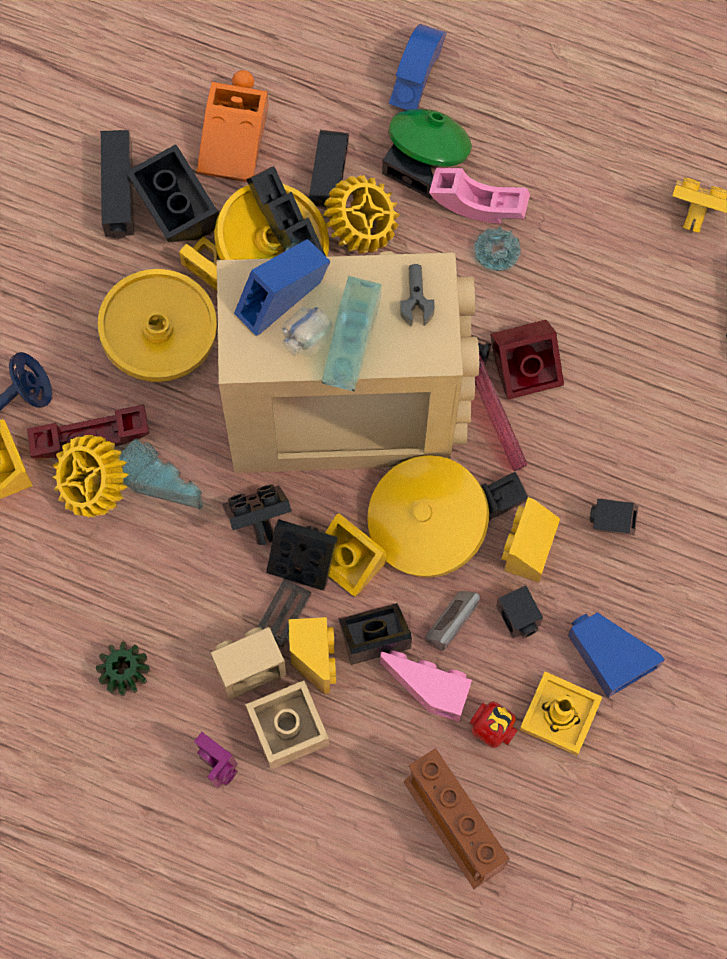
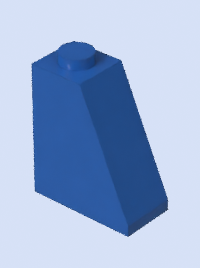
M307 239L251 270L234 314L256 336L261 334L321 283L330 260Z
M598 612L590 617L588 614H584L571 623L573 627L570 629L568 636L608 698L658 669L665 660L660 653Z

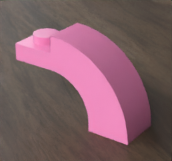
M436 168L429 191L430 195L439 204L454 213L473 220L501 224L502 218L524 219L530 197V192L527 188L493 187L479 183L470 178L462 168Z

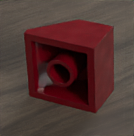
M547 320L490 333L495 364L508 400L564 386L557 333Z

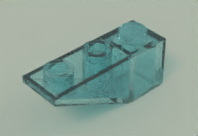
M348 276L323 374V384L355 392L381 303L382 284Z
M135 439L122 451L119 460L127 462L123 467V472L129 474L123 479V482L135 493L198 509L203 507L200 496L202 494L201 490L191 481L188 483L184 482L179 477L180 472L170 462L164 464L157 457L159 455L158 452L149 443L146 442L143 445L138 439Z

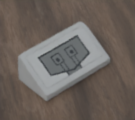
M459 591L426 634L425 639L439 650H445L478 606L480 595L475 592Z

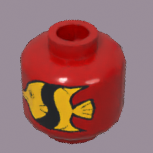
M491 701L487 705L482 703L469 722L473 725L471 728L473 736L491 748L499 747L502 742L508 746L518 731L513 727L516 722L515 715L495 701Z

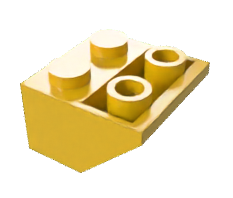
M528 497L525 507L518 506L511 532L515 533V535L509 533L501 560L507 561L504 571L539 583L560 518L532 498Z
M327 617L288 619L292 666L324 694H330V684H336L335 658H329V654L335 653L333 627H327Z

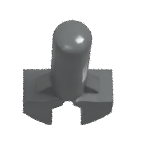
M412 264L409 266L410 297L408 300L400 301L401 317L412 326V311L418 305L419 309L424 313L423 322L425 326L434 315V299L427 300L423 296L422 267L419 264Z

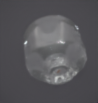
M302 307L282 325V332L285 337L282 343L294 356L299 353L305 357H311L331 340L332 332L330 329L333 327L332 323L319 308Z

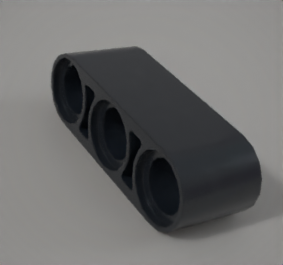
M320 130L309 194V199L315 206L326 207L324 203L330 198L328 195L330 190L343 180L349 133Z

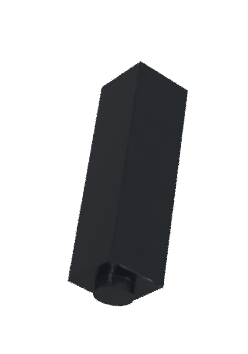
M129 130L100 131L102 227L105 237L110 236L120 239L134 235L133 184L126 174V171L133 168L132 141Z

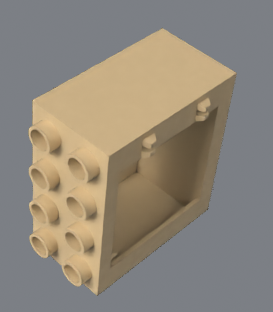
M392 251L381 252L380 255L327 257L330 260V264L321 283L257 336L234 312L251 270L270 259L217 260L219 388L234 473L393 468L403 461L418 456L433 455L451 459L453 445L467 444V423H471V401L475 399V376L479 375V346L477 336L471 337V316L475 315L474 277H457L455 252L394 254ZM412 264H419L422 267L423 296L427 300L434 299V315L425 326L423 322L424 313L419 309L418 305L412 311V326L401 317L400 301L408 300L410 297L409 266ZM317 346L319 347V348L316 350L317 353L311 352V351L314 350Z

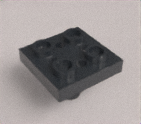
M273 484L262 486L257 489V493L245 496V494L234 495L228 498V502L222 504L232 530L252 525L258 545L266 544L263 532H265L269 543L273 540L274 532L270 518L292 512L289 500L279 485L274 487Z
M278 519L274 530L266 573L324 591L328 583L338 537L322 533L316 527L311 529L312 526L303 527Z

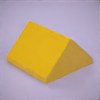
M0 420V499L33 486L5 420Z
M338 513L325 532L326 534L338 537L329 577L356 597L385 565L386 551Z

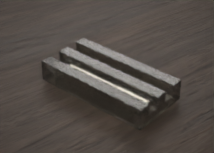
M286 579L281 583L258 625L262 630L266 629L288 588L291 589L292 592L271 629L277 645L282 648L289 638V621L281 636L279 637L276 634L298 594L302 595L290 619H299L312 595L310 591Z

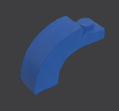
M419 24L415 28L401 58L389 104L406 110L418 109L429 73L434 62L439 59L447 32L423 24Z

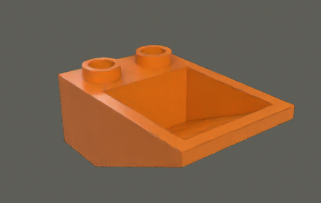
M247 70L237 71L233 75L232 85L211 82L205 110L197 174L247 182L246 179L255 174L269 102L268 91L252 89L254 77Z

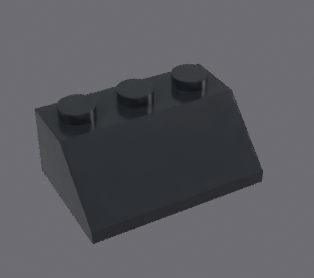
M176 144L126 171L127 176L168 242L198 240L215 230L219 213Z

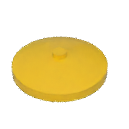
M283 184L286 193L292 192L303 219L309 217L327 257L329 252V234L319 209L303 193ZM249 185L240 188L231 195L220 210L215 224V245L220 259H272L285 252L263 215Z
M149 269L125 277L107 293L98 314L99 339L109 360L122 372L144 381H171L191 373L208 357L216 338V312L210 297L193 279L172 270Z
M418 456L396 465L379 481L371 496L368 507V529L371 539L386 551L385 561L391 566L415 577H439L461 568L479 550L488 529V502L478 480L461 464L441 456Z

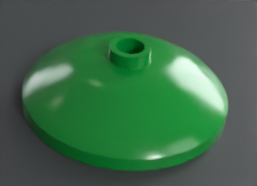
M430 109L405 110L396 114L389 124L388 133L395 146L406 155L420 162L435 166H455L463 163L471 152V140L464 128L455 120L439 111Z

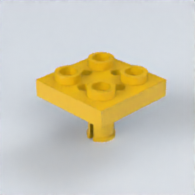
M684 177L683 182L677 180L672 196L691 203L682 227L690 230L693 219H696L693 231L700 233L707 208L727 213V190L716 186H711V189L708 190L700 187L701 182Z
M544 672L519 730L578 756L603 697L548 672ZM545 704V709H547L550 706L549 711H544L542 709V705ZM552 724H556V725H553L552 728H553L554 730H557V729H558L559 731H557V732L551 731L550 726H551Z

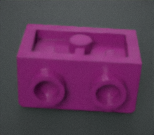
M201 732L194 743L199 748L197 754L200 756V759L213 768L207 778L217 789L222 784L227 786L238 772L235 769L238 763L232 754Z

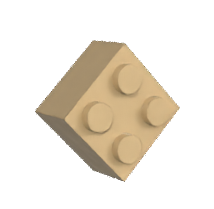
M261 627L254 628L244 634L245 638L234 643L232 640L224 641L215 647V651L211 652L215 669L229 701L287 676L285 661L269 627L263 630Z
M304 680L245 704L248 716L271 770L329 746V737Z

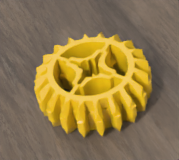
M360 175L357 178L350 176L345 181L342 180L337 183L335 188L330 190L328 194L330 198L324 203L329 209L324 211L323 216L330 218L325 227H332L334 230L331 237L335 238L338 236L340 238L338 246L347 244L348 252L357 250L358 254H364L367 251L368 253H373L378 248L385 247L388 241L393 239L395 236L393 231L399 226L394 220L400 214L393 210L398 204L390 200L393 192L385 193L383 191L385 184L380 183L376 186L375 178L367 180L365 175ZM353 195L351 206L346 208L348 196ZM377 221L376 230L371 235L370 229L373 228V222Z
M93 435L75 437L71 439L70 443L62 445L63 451L56 454L59 462L52 465L57 470L56 474L51 477L57 481V486L53 490L61 493L58 501L66 502L65 509L73 511L74 515L87 516L88 518L96 517V515H105L109 513V510L117 508L116 501L124 499L121 490L128 488L123 483V479L129 475L123 472V467L127 462L119 460L122 451L114 450L115 443L106 441V438Z

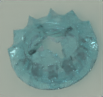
M501 226L497 229L488 228L484 233L479 234L475 243V255L478 261L484 267L495 271L506 270L512 267L518 261L521 252L519 238L513 235L512 230H503ZM503 241L504 252L498 250L496 253L494 252V254L492 255V243L494 245H498Z

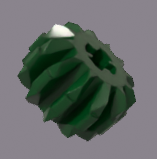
M123 641L120 643V650L117 651L113 645H109L108 649L111 654L108 656L105 653H101L99 658L104 664L96 666V671L102 674L98 678L100 684L108 683L107 691L109 693H113L118 688L119 694L125 696L126 687H130L131 691L136 693L138 689L135 683L146 684L147 680L142 674L150 672L149 665L143 664L148 659L146 654H138L139 647L135 644L128 650L126 642ZM126 663L128 668L124 670V674H119L117 669H121L122 664Z

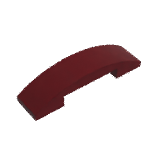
M144 404L115 410V415L69 425L58 426L57 423L27 428L32 458H56V454L63 451L62 445L70 443L71 439L75 437H83L84 435L101 436L106 438V441L115 443V447L150 434Z

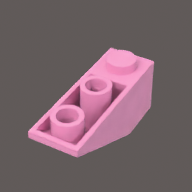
M391 650L389 654L381 652L380 664L429 713L457 722L460 721L472 680L466 678L467 675L465 673L452 669L449 672L436 669L437 665L425 660H419V663L407 660L405 654Z

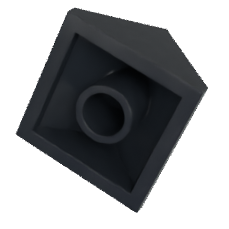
M398 603L339 619L351 665L379 658L381 652L389 654L391 650L401 652L411 649V632Z

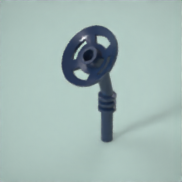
M19 352L13 355L9 362V372L13 383L0 395V411L18 394L27 403L36 408L47 406L52 399V387L45 370L35 358L27 353ZM25 365H27L34 372V374L30 371L25 370ZM41 388V399L38 400L37 397L39 396Z

